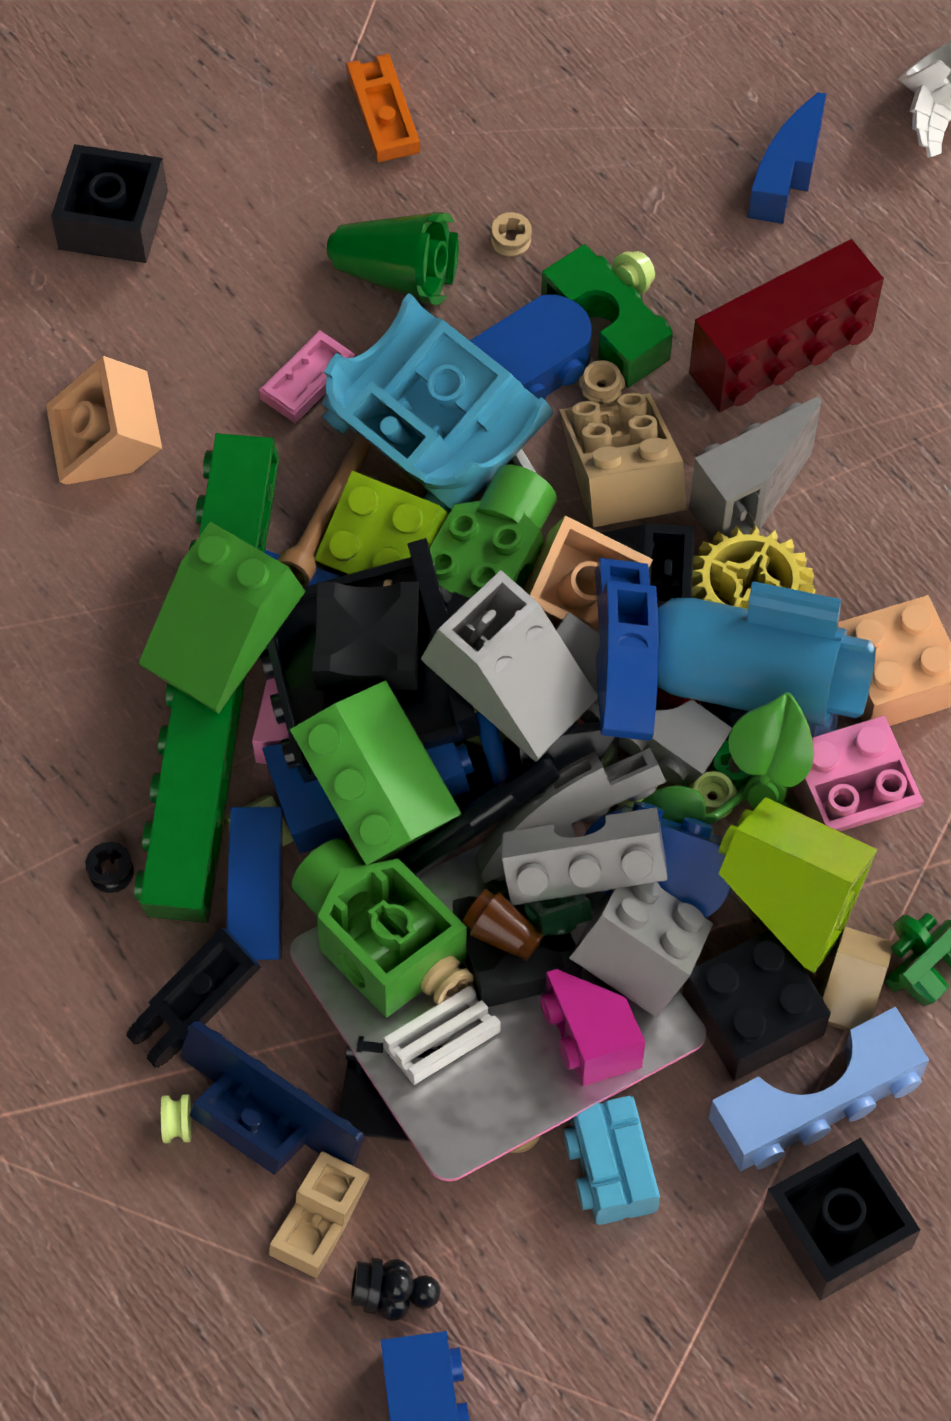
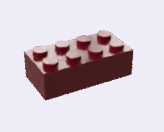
M850 239L695 319L689 374L719 413L733 405H744L756 393L773 384L775 386L782 385L790 380L796 372L811 364L815 366L820 365L828 360L834 352L849 344L858 345L865 341L873 332L884 277L856 243Z

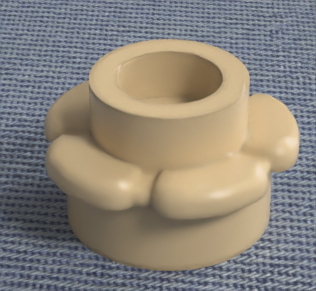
M599 360L592 362L586 367L583 375L579 378V387L583 389L582 395L587 401L610 404L621 396L620 390L625 387V380L615 364ZM597 384H605L606 386L601 388Z

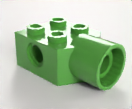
M503 465L497 469L480 501L454 504L430 546L440 586L444 587L452 595L456 592L471 598L502 570L517 585L524 589L544 544L541 529L557 501V496L552 486L540 475L527 468L517 465Z
M333 839L312 851L297 868L292 878L291 888L317 916L319 950L385 1018H388L423 992L421 990V982L426 973L438 961L447 956L456 957L460 964L466 960L467 927L399 859L372 863L366 866L363 859L343 839Z

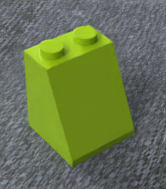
M765 797L753 811L746 808L737 825L731 824L726 831L718 853L725 856L718 874L802 966L815 973L842 936L878 849Z

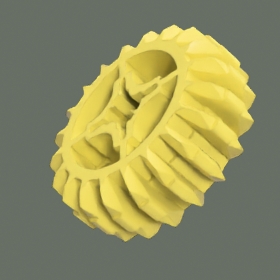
M736 525L731 531L730 538L718 531L713 537L712 544L703 541L698 549V555H693L691 598L725 604L717 597L713 591L715 589L719 591L718 596L728 600L732 606L749 609L751 586L755 579H757L756 582L782 587L780 586L781 581L784 588L815 594L814 585H812L814 574L812 568L806 567L807 559L805 552L793 553L794 544L792 539L780 544L777 542L778 535L776 530L772 531L767 537L759 535L760 532L756 525L751 529L750 534L743 535ZM767 570L773 573L779 580H776L773 577H771L768 574Z

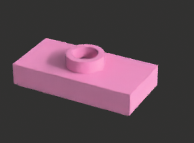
M319 330L259 389L260 400L296 424L326 394L327 376L324 374V371L336 352L345 358H354L355 354Z

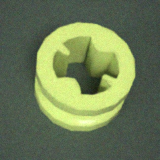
M189 1094L182 1095L178 1101H173L169 1095L161 1097V1133L163 1143H171L174 1137L182 1138L183 1142H191L192 1118L190 1117L191 1100Z

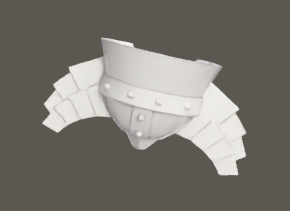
M951 41L920 59L898 78V81L915 93L909 112L913 113L912 130L917 131L919 146L926 147L927 158L942 153L944 132L951 120Z

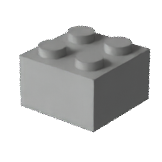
M657 882L610 889L595 907L570 959L655 1017H658L690 977L713 923L706 919L695 906L681 902L663 890Z

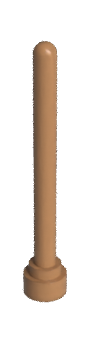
M358 433L296 546L284 550L278 558L279 562L291 569L302 587L309 585L316 572L314 553L328 528L351 471L358 473L372 447V444Z

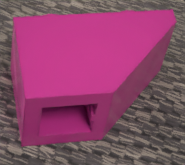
M558 969L548 971L546 973L545 994L540 995L541 1009L549 1026L556 1024L562 1037L558 1041L562 1060L568 1070L575 1068L582 1086L642 1068L645 1040L626 997Z

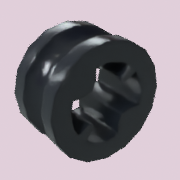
M115 842L101 843L95 846L87 855L85 861L86 871L92 885L99 891L105 893L119 892L125 889L132 881L134 875L133 863L131 862L129 852L121 844ZM110 859L111 864H114L115 859L118 860V872L109 875L108 870H105L104 875H101L102 869L100 864L103 861Z

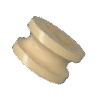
M515 212L499 215L493 221L491 227V246L497 253L503 256L514 257L523 254L531 243L532 227L529 220L522 214ZM507 230L517 231L515 240L505 239Z
M447 956L434 964L426 973L421 982V990L427 995H434V1003L438 1005L466 987L471 986L473 974L467 969H460V961L456 957Z

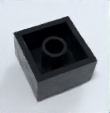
M74 144L51 215L58 250L147 263L168 193L163 158Z
M770 930L694 967L690 977L683 986V997L704 1024L708 1039L734 1081L824 1036L831 1014L800 962Z
M861 1137L768 1188L762 1208L820 1301L911 1250L921 1230Z

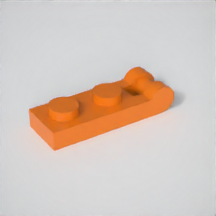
M389 53L375 56V61L361 64L359 60L346 62L345 67L349 85L353 89L377 163L420 153V140Z

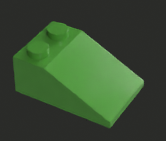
M209 522L179 565L139 664L144 669L219 714L306 591L288 566L214 523Z

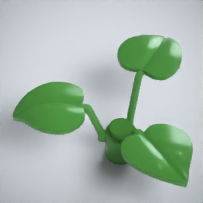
M786 692L771 702L747 712L735 723L729 735V751L736 765L745 773L752 774L746 787H741L737 794L714 812L705 814L706 805L702 795L697 790L685 786H669L659 789L641 802L664 810L663 818L681 824L683 818H692L707 824L714 823L742 801L747 800L751 807L755 809L765 797L789 808V805L784 801L791 787L798 785L806 778L811 770L814 759V747L810 728L799 704L790 692Z

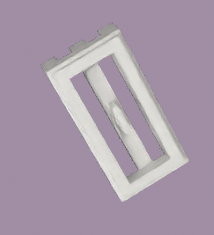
M468 986L383 1038V1048L413 1085L500 1033L501 1022L495 1015L491 1017L488 1014V1006L482 1000L478 1002L476 992L471 986ZM474 1021H477L479 1023V1025H477L476 1027L467 1031L463 1035L449 1042L445 1046L436 1050L435 1052L418 1061L417 1063L413 1064L411 1062L412 1059L416 1058L417 1056L429 1050L430 1048L438 1047L444 1042L448 1041L449 1039H451V1035L465 1028Z

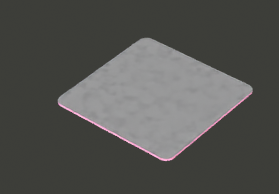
M483 843L417 877L452 913L453 900L468 896L478 897L485 889L494 895L498 892L501 894L509 892L506 880L497 881L493 879L484 883L475 858ZM598 891L560 898L562 910L575 944H577L595 907L606 893ZM318 926L296 937L290 947L291 959L346 1044L349 1045L352 1053L430 1172L442 1181L451 1182L467 1176L570 1120L594 1104L605 1101L697 1051L702 1047L706 1038L704 1024L680 991L675 994L658 1017H655L626 997L645 1040L643 1066L640 1069L582 1086L575 1068L571 1070L566 1068L558 1044L559 1039L562 1037L556 1024L550 1026L547 1024L540 1005V995L488 1007V1014L491 1017L495 1015L501 1022L500 1033L413 1085L391 1056H388L385 1049H383V1053L356 1052L359 1036H364V1041L383 1043L385 1036L437 1006L433 1000L434 995H427L421 992L388 1018H385L319 950ZM466 961L460 964V969L468 970ZM583 968L582 980L624 996ZM474 1021L465 1028L451 1035V1039L444 1042L440 1046H445L449 1042L453 1041L454 1039L458 1038L467 1031L479 1025V1023L477 1021ZM416 1057L411 1062L415 1064L423 1058Z

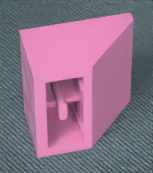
M885 715L813 737L814 759L811 770L802 782L792 787L805 816L839 832L921 807L924 802Z

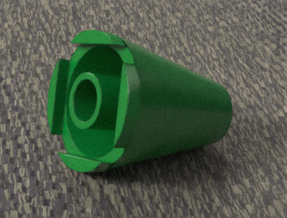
M431 212L341 224L335 233H331L328 238L327 256L332 260L336 270L404 296L410 293L419 302L429 305H440L447 297V295H440L443 285H453L459 256L458 233L449 232L447 222H454L449 213Z

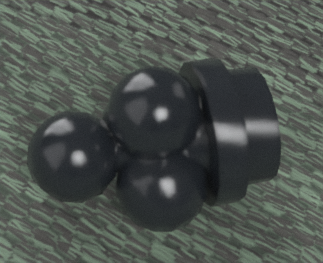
M371 1257L369 1262H356L351 1289V1305L363 1307L364 1313L375 1314L378 1311L384 1319L396 1321L406 1315L410 1302L418 1308L428 1309L439 1301L441 1296L439 1283L428 1275L418 1276L413 1280L410 1266L400 1259H392L383 1264L381 1258Z

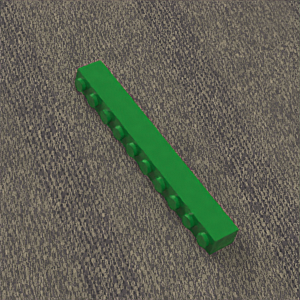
M215 434L213 450H206L203 461V477L208 479L206 495H199L196 503V523L201 524L199 536L209 522H212L265 553L279 465V455L274 438ZM191 540L189 550L194 545L196 540ZM246 676L219 714L167 683L166 707L171 708L169 724L161 726L158 737V753L163 755L161 773L153 774L150 786L151 803H156L153 821L145 822L142 836L143 851H148L145 870L139 869L137 871L134 885L135 900H140L139 904L148 917L208 923Z

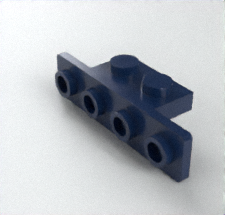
M194 1021L187 1027L189 1032L182 1046L181 1058L215 1082L193 1102L190 1113L191 1118L273 1175L304 1145H307L318 1154L323 1151L352 1166L355 1165L364 1135L348 1120L337 1116L311 1098L304 1090L296 1088L270 1070L263 1062L254 1059L226 1040L222 1034L210 1029L200 1021Z

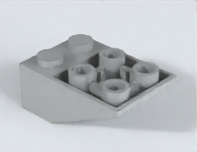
M818 396L803 404L794 403L788 406L779 416L763 424L755 423L748 426L738 437L722 445L716 443L708 446L695 458L689 510L712 542L713 537L718 531L730 538L731 531L736 525L743 535L750 534L751 529L755 525L760 531L812 454L822 403Z
M502 570L491 578L437 630L421 657V660L535 762L598 699L596 692L540 604Z

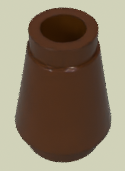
M487 889L483 890L462 921L471 930L470 936L514 956H519L525 961L531 957L544 937L500 892L494 895Z

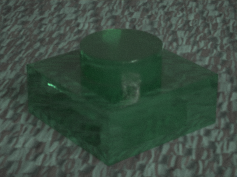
M583 894L524 903L526 917L543 935L566 934L573 931L578 924L593 920L590 900Z

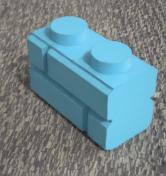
M634 1097L607 1100L602 1104L598 1102L571 1118V1127L563 1129L565 1147L569 1160L579 1158L583 1177L575 1179L578 1199L582 1211L592 1209L595 1225L607 1224L623 1220L627 1217L634 1218L658 1211L660 1194Z

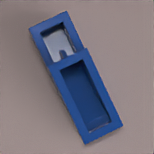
M817 92L800 106L783 124L769 144L758 167L751 190L748 218L783 224L790 189L809 190L822 125L826 93Z
M231 807L227 930L255 960H282V807Z

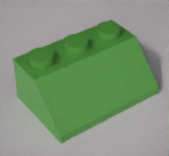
M386 680L331 705L290 729L366 866L382 861L462 815Z

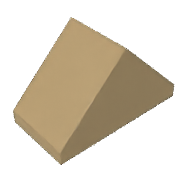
M845 927L823 996V1001L831 1012L827 1025L850 1032L851 1029L872 1019L890 962L891 946L895 942Z

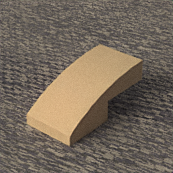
M322 1151L296 1194V1203L270 1243L269 1256L317 1279L369 1180V1173Z

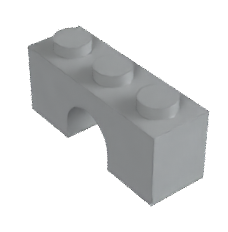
M657 807L606 815V823L603 828L581 837L568 838L558 836L555 832L554 824L503 832L502 862L511 904L518 905L668 880L666 855Z

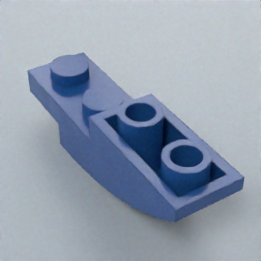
M599 558L595 570L600 647L596 656L601 735L651 741L654 735L658 681V606L656 586H650L647 563Z

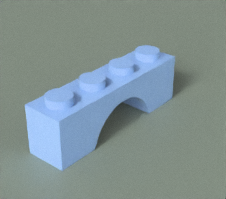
M896 1007L850 1030L844 1048L846 1071L829 1088L813 1094H791L772 1087L758 1076L712 1100L708 1118L740 1172L754 1164L757 1169L766 1168L784 1156L785 1152L783 1149L799 1141L803 1145H810L827 1135L831 1130L830 1125L847 1117L850 1122L859 1120L876 1108V1101L890 1094H893L895 1098L903 1097L921 1085V1078L929 1059Z

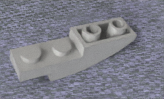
M646 749L604 769L595 751L559 771L560 777L557 781L502 818L488 835L475 856L484 883L493 879L497 881L506 880L502 862L503 832L554 824L555 832L558 836L573 838L577 837L572 823L579 820L583 822L596 820L609 811V807L627 799L637 801L651 795L656 790V786L666 782L651 749Z

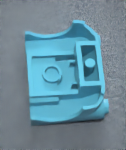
M410 293L403 299L396 318L376 344L354 358H345L336 352L324 371V374L327 376L326 395L321 405L327 411L321 417L342 435L348 428L354 433L357 432L414 480L423 485L422 487L428 492L423 499L440 505L448 513L454 504L472 502L491 482L497 469L507 465L554 414L546 400L542 397L538 399L530 393L509 371L443 319L435 318L421 307Z

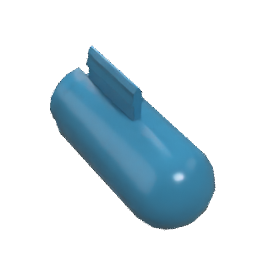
M753 581L749 609L697 598H671L658 607L657 687L671 695L751 711L765 705L780 695L790 692L799 704L808 724L827 727L832 713L852 718L863 715L873 675L876 647L871 640L848 636L847 629L838 627L841 599Z

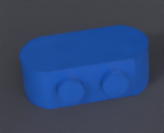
M541 295L470 341L509 371L530 393L538 399L542 397L545 400L547 395L563 385H572L583 375L590 361L592 328L586 311L575 301L559 295Z
M635 801L633 807L627 805L616 807L596 820L584 836L603 828L606 823V815L655 808L656 806ZM657 807L666 855L668 878L666 881L657 883L663 890L681 902L695 906L707 918L721 907L732 891V888L718 874L725 858L724 855L718 853L723 837L711 834L713 827L699 820L683 818L681 824L663 818L664 810Z

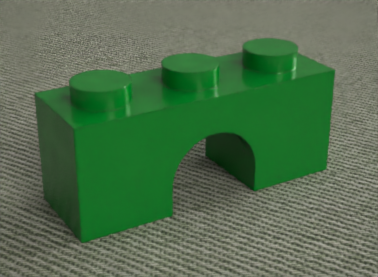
M583 244L542 271L541 295H559L569 298L578 303L589 317H600L612 323L600 331L598 358L612 362L619 368L627 388L670 360L673 332L669 323L662 316H655L643 303L638 291L631 285L626 286L614 274L612 266L605 257L597 256L586 244Z

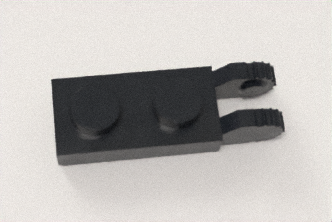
M219 929L148 1002L150 1006L136 1019L135 1023H132V1026L126 1032V1036L134 1045H138L147 1040L165 1021L171 1029L153 1046L146 1058L155 1068L163 1066L182 1049L184 1040L189 1032L187 1027L194 1021H200L205 1025L261 968L260 964L228 930Z

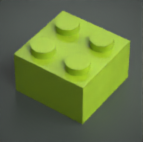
M351 471L319 546L315 561L326 570L345 576L409 558L411 556L407 543L427 538L430 548L449 514L438 504Z

